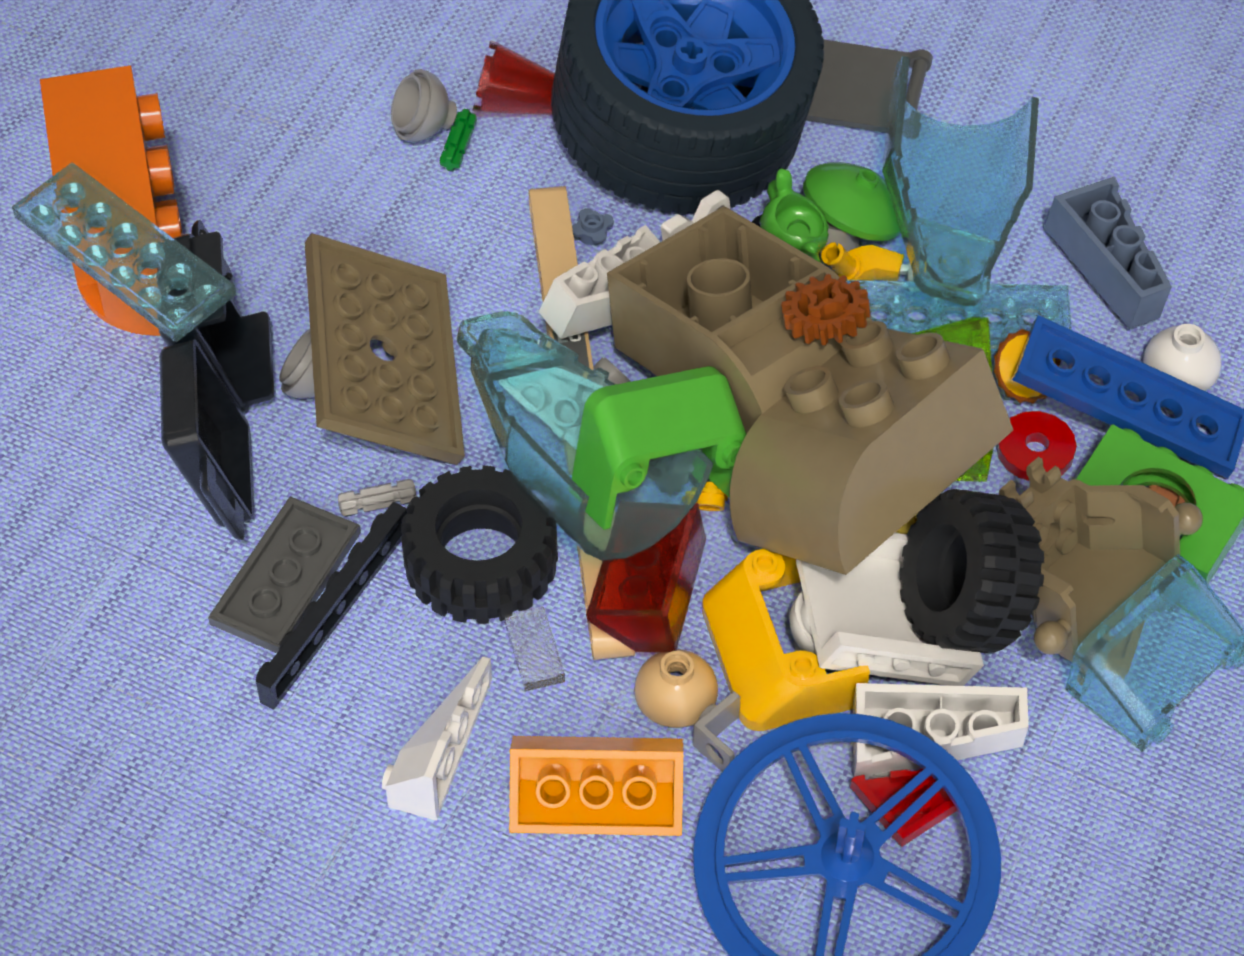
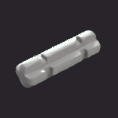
M412 479L396 481V486L386 483L359 489L360 493L354 494L353 490L340 493L338 495L340 512L343 516L358 514V509L362 508L364 512L389 507L392 502L400 501L401 504L410 503L411 499L417 496L414 482Z

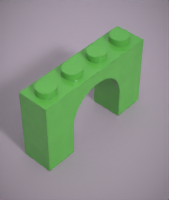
M1112 424L1076 478V480H1080L1089 486L1158 485L1174 491L1185 502L1195 504L1202 512L1203 523L1196 533L1183 535L1181 538V568L1174 575L1202 590L1206 589L1244 528L1243 487L1221 481L1203 466L1190 465L1179 459L1170 449L1156 447L1144 441L1138 433L1131 429H1121Z

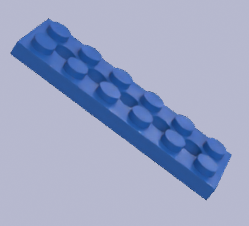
M1040 315L1036 317L1013 375V381L1104 423L1113 424L1121 429H1131L1138 433L1144 441L1157 447L1168 448L1185 460L1203 466L1209 471L1227 479L1235 469L1244 439L1243 408ZM1053 358L1063 360L1067 364L1068 369L1058 367L1054 363ZM1092 374L1100 377L1104 385L1095 384L1091 381L1089 375ZM1124 391L1135 393L1138 396L1139 402L1130 400ZM1160 407L1170 409L1175 418H1169L1164 415ZM1196 423L1207 426L1211 435L1202 433Z

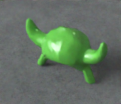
M781 168L777 171L776 179L768 185L767 193L770 202L765 206L760 218V227L821 263L818 254L825 248L829 236V226L825 215L812 200L793 191L791 173Z

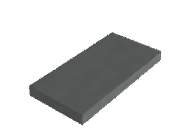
M290 496L209 615L210 625L274 653H278L284 636L289 631L294 632L301 623L307 606L312 601H317L325 589L330 576L338 569L361 534L360 525Z

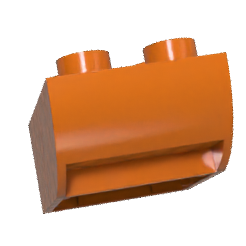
M131 65L40 79L54 190L79 292L92 312L108 324L131 333L161 336L158 328L157 246L163 240L183 235L177 200L157 202L156 196L175 194L167 144L147 147L146 143L149 140L165 138L158 93L137 96Z

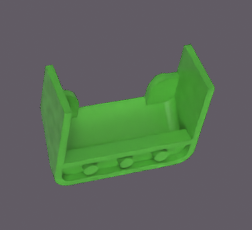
M707 366L606 386L594 391L586 400L583 409L569 496L603 530L610 529L617 494L633 490L642 484L648 472L650 459L702 449L703 452L699 457L700 467L698 469L730 498L732 471L736 456L746 436V431L728 379L715 367Z

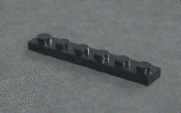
M392 502L384 514L380 513L376 516L369 534L362 543L357 542L349 553L348 561L340 572L335 571L330 576L325 591L317 602L312 601L307 606L301 623L294 632L289 631L284 636L275 657L271 662H265L261 666L256 676V685L261 704L273 710L277 707L400 544L402 519L407 514V508Z

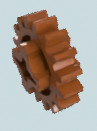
M826 274L822 281H818L814 276L809 277L810 284L796 283V292L787 291L785 293L786 301L781 303L785 329L792 330L793 338L804 335L805 343L807 344L817 339L820 340L821 345H826L828 339L834 338L838 343H842L843 335L857 336V327L866 328V318L871 317L867 290L860 289V282L858 281L847 284V277L844 275L836 280L832 279L830 274Z

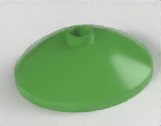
M827 162L811 168L804 179L803 191L805 196L815 203L825 215L827 222L850 235L872 241H887L898 237L907 224V212L899 194L883 177L866 167L845 162Z

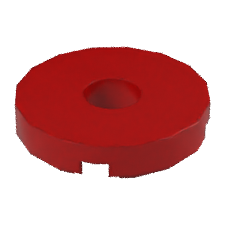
M1041 411L1022 412L1009 418L1013 431L997 444L998 458L1006 470L1018 478L1029 481L1026 468L1035 459L1040 457L1043 459V467L1046 472L1056 466L1060 469L1061 476H1063L1072 466L1077 447L1075 435L1067 423L1055 415ZM1038 442L1044 445L1046 450L1040 452L1032 451L1027 447V444Z

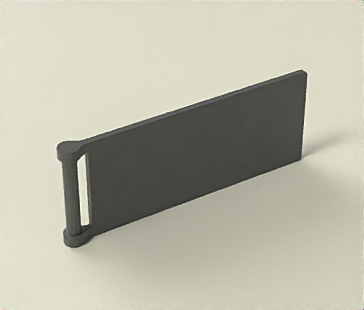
M824 40L823 67L806 120L885 132L894 135L898 139H913L917 128L914 121L926 71L932 65V54L927 50L921 49L913 52H903ZM904 64L912 68V73L901 118L889 120ZM642 85L641 90L647 93L648 87ZM735 86L745 98L753 89V87Z

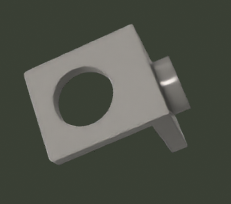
M735 691L718 705H709L700 715L698 722L694 724L693 746L722 772L734 759L735 753L716 736L739 718L741 696ZM711 745L719 751L723 759L717 756Z

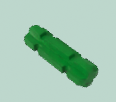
M463 109L462 112L456 114L454 126L451 127L441 154L440 165L446 167L447 171H454L455 168L461 166L463 154H465L472 136V129L474 130L477 116L471 113L469 109Z

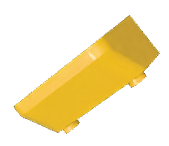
M766 549L751 552L710 588L703 597L702 614L730 694L735 691L741 696L739 709L741 723L751 730L765 731L807 717L852 710L856 683H868L870 670L868 665L827 674L824 668L819 667L817 655L812 652L801 650L783 653L761 591L800 583L796 559Z

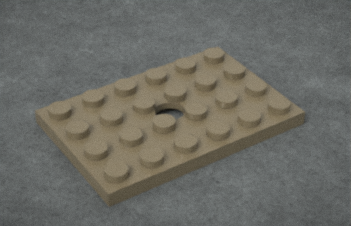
M311 233L305 241V258L317 427L457 465L465 457L446 274ZM370 340L382 341L383 349L388 354L394 356V359L386 361L376 356L370 347Z

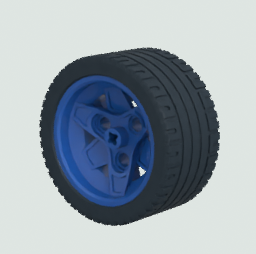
M569 0L551 93L553 120L556 122L555 127L558 135H561L560 140L563 146L568 148V154L573 160L577 161V165L582 171H587V175L595 182L599 181L600 186L608 191H614V195L622 199L625 197L629 199V202L639 205V203L643 204L649 209L654 210L658 208L662 212L671 213V211H677L678 214H688V212L695 214L701 200L716 190L729 197L730 208L735 207L737 203L741 205L748 202L751 197H757L762 194L763 190L768 189L771 181L776 179L777 171L781 168L786 170L791 159H793L822 71L824 38L822 37L821 25L818 23V16L815 10H812L811 2L809 0ZM635 83L648 87V92L646 93L638 88ZM735 86L753 87V89L745 98Z

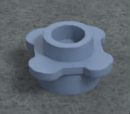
M589 208L582 209L579 212L577 224L572 225L573 236L578 237L584 244L599 245L606 240L607 229L613 226L614 219L609 214L601 215Z

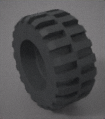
M483 465V468L479 470H472L471 466L459 468L460 472L451 474L448 471L437 477V483L433 484L430 481L419 490L420 498L415 496L411 499L407 506V514L402 519L401 541L406 578L410 587L415 589L416 596L422 603L428 605L431 602L432 611L441 616L450 613L453 620L466 623L467 619H476L477 624H486L492 618L499 617L500 621L512 618V612L516 610L523 613L533 606V598L539 600L548 590V583L553 581L556 573V562L558 561L557 522L554 511L550 509V501L543 492H537V485L529 479L523 478L519 480L518 473L504 469L503 472L495 471L494 466ZM473 529L496 530L506 534L516 542L502 555L487 560L463 559L445 548L446 544L455 536Z
M947 490L939 494L916 515L918 520L915 524L911 525L908 531L909 540L907 545H904L902 557H904L903 568H900V580H903V589L900 590L901 599L907 606L905 614L907 619L913 624L912 628L928 644L939 645L944 649L982 653L997 652L1021 636L1020 631L1026 629L1032 620L1031 612L1038 607L1040 601L1038 597L1039 587H1043L1044 575L1041 574V564L1045 563L1044 551L1039 546V543L1042 541L1040 532L1033 526L1035 521L1030 513L1014 498L968 490Z

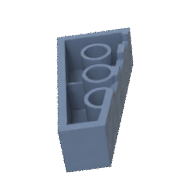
M1114 176L1054 196L1044 229L1127 327L1131 329L1160 318L1172 286L1155 253L1148 251L1144 243L1146 236L1141 226H1135L1130 216L1132 209L1127 199H1121L1118 193L1119 184Z

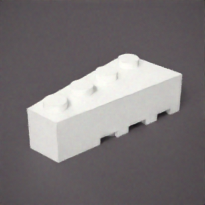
M644 225L637 230L634 236L630 238L626 236L620 239L616 246L609 251L604 249L597 253L592 261L588 263L584 261L554 279L539 310L540 315L560 339L612 325L607 272L657 245L660 241Z
M856 683L853 714L880 717L908 726L942 746L956 760L1023 747L1029 728L1027 687ZM853 742L854 777L864 775L865 779H868L873 774L921 768L896 752L879 746Z

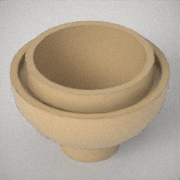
M671 649L653 655L641 666L635 680V699L642 713L653 722L667 727H687L698 722L700 715L709 705L716 704L718 683L712 667L701 656L682 649ZM674 671H679L684 675L674 676L670 673Z

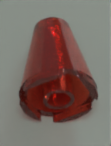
M490 40L488 48L495 49L493 57L485 56L476 91V97L482 98L481 105L474 103L472 111L479 113L552 115L551 93L555 73L498 42Z

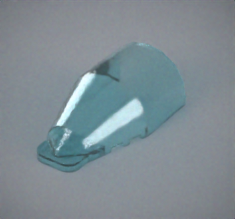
M902 56L897 63L891 81L882 172L913 271V281L917 288L929 296L972 307L978 305L988 294L991 271L1008 239L1007 236L1020 215V210L1033 189L1039 98L1032 96L1027 104L1011 117L991 124L962 126L939 122L917 112L906 101L910 58Z
M501 311L462 321L457 334V343L471 358L470 370L504 460L513 478L584 553L602 561L627 558L653 546L677 527L696 504L712 470L713 462L700 449L650 459L648 472L642 484L633 490L617 494L611 528L603 530L585 512L589 496L572 480V473L585 402L597 389L616 385L608 380L609 372L601 367L593 371L577 361L579 354L539 331L527 318L516 312Z

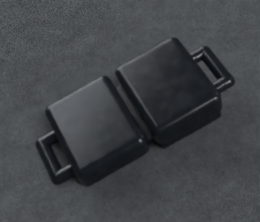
M197 220L192 226V234L163 240L157 246L158 328L162 339L167 347L161 350L159 355L161 442L165 451L216 524L226 527L234 538L243 540L245 537L244 522L254 519L251 433L248 421L242 412L249 410V405L268 401L274 397L270 317L265 311L242 317L234 303L233 275L223 257V238L217 231L208 233L202 221Z

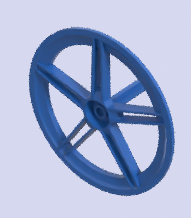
M834 713L799 719L764 734L748 745L730 762L713 785L701 811L694 841V878L698 898L712 933L729 956L779 955L768 948L748 927L733 901L728 884L814 876L822 877L827 884L815 956H824L833 899L845 901L834 956H843L857 888L862 886H869L949 927L944 936L921 956H970L981 941L991 921L1001 881V852L996 825L981 790L970 774L942 746L920 732L888 719L863 714ZM832 742L870 744L896 752L924 770L863 822H859V813L850 812L849 819L845 818L808 747ZM800 751L833 816L822 819L794 759L793 752ZM785 758L820 833L819 841L813 845L724 857L728 826L743 794L768 767L778 760ZM932 776L936 782L887 829L882 831L875 824L927 778ZM942 788L954 803L962 819L969 844L970 878L963 904L887 861L880 855V847ZM803 857L804 860L803 867L735 873L725 872V867ZM888 874L955 911L958 913V916L955 919L884 881Z

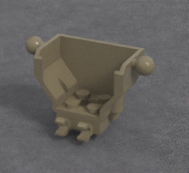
M1038 457L1026 468L1030 487L1019 495L1015 488V481L1010 480L999 490V495L1014 498L1030 513L1035 521L1033 526L1039 530L1042 539L1039 546L1044 551L1045 563L1041 564V574L1044 575L1043 587H1039L1038 597L1040 601L1038 607L1031 612L1035 627L1034 643L1042 653L1048 655L1059 654L1070 662L1075 663L1181 568L1180 535L1196 533L1202 526L1203 515L1195 504L1184 502L1174 507L1169 499L1144 485L1089 486L1080 480L1072 479L1066 481L1061 478L1060 469L1056 466L1046 472L1043 467V459Z

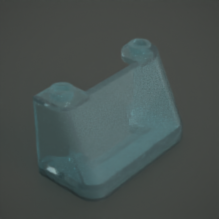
M1178 554L1170 559L1083 640L1074 654L1065 691L1143 752L1154 741L1160 744L1167 738L1174 727V724L1170 722L1174 710L1220 666L1227 670L1232 666L1239 668L1244 664V628L1195 566Z

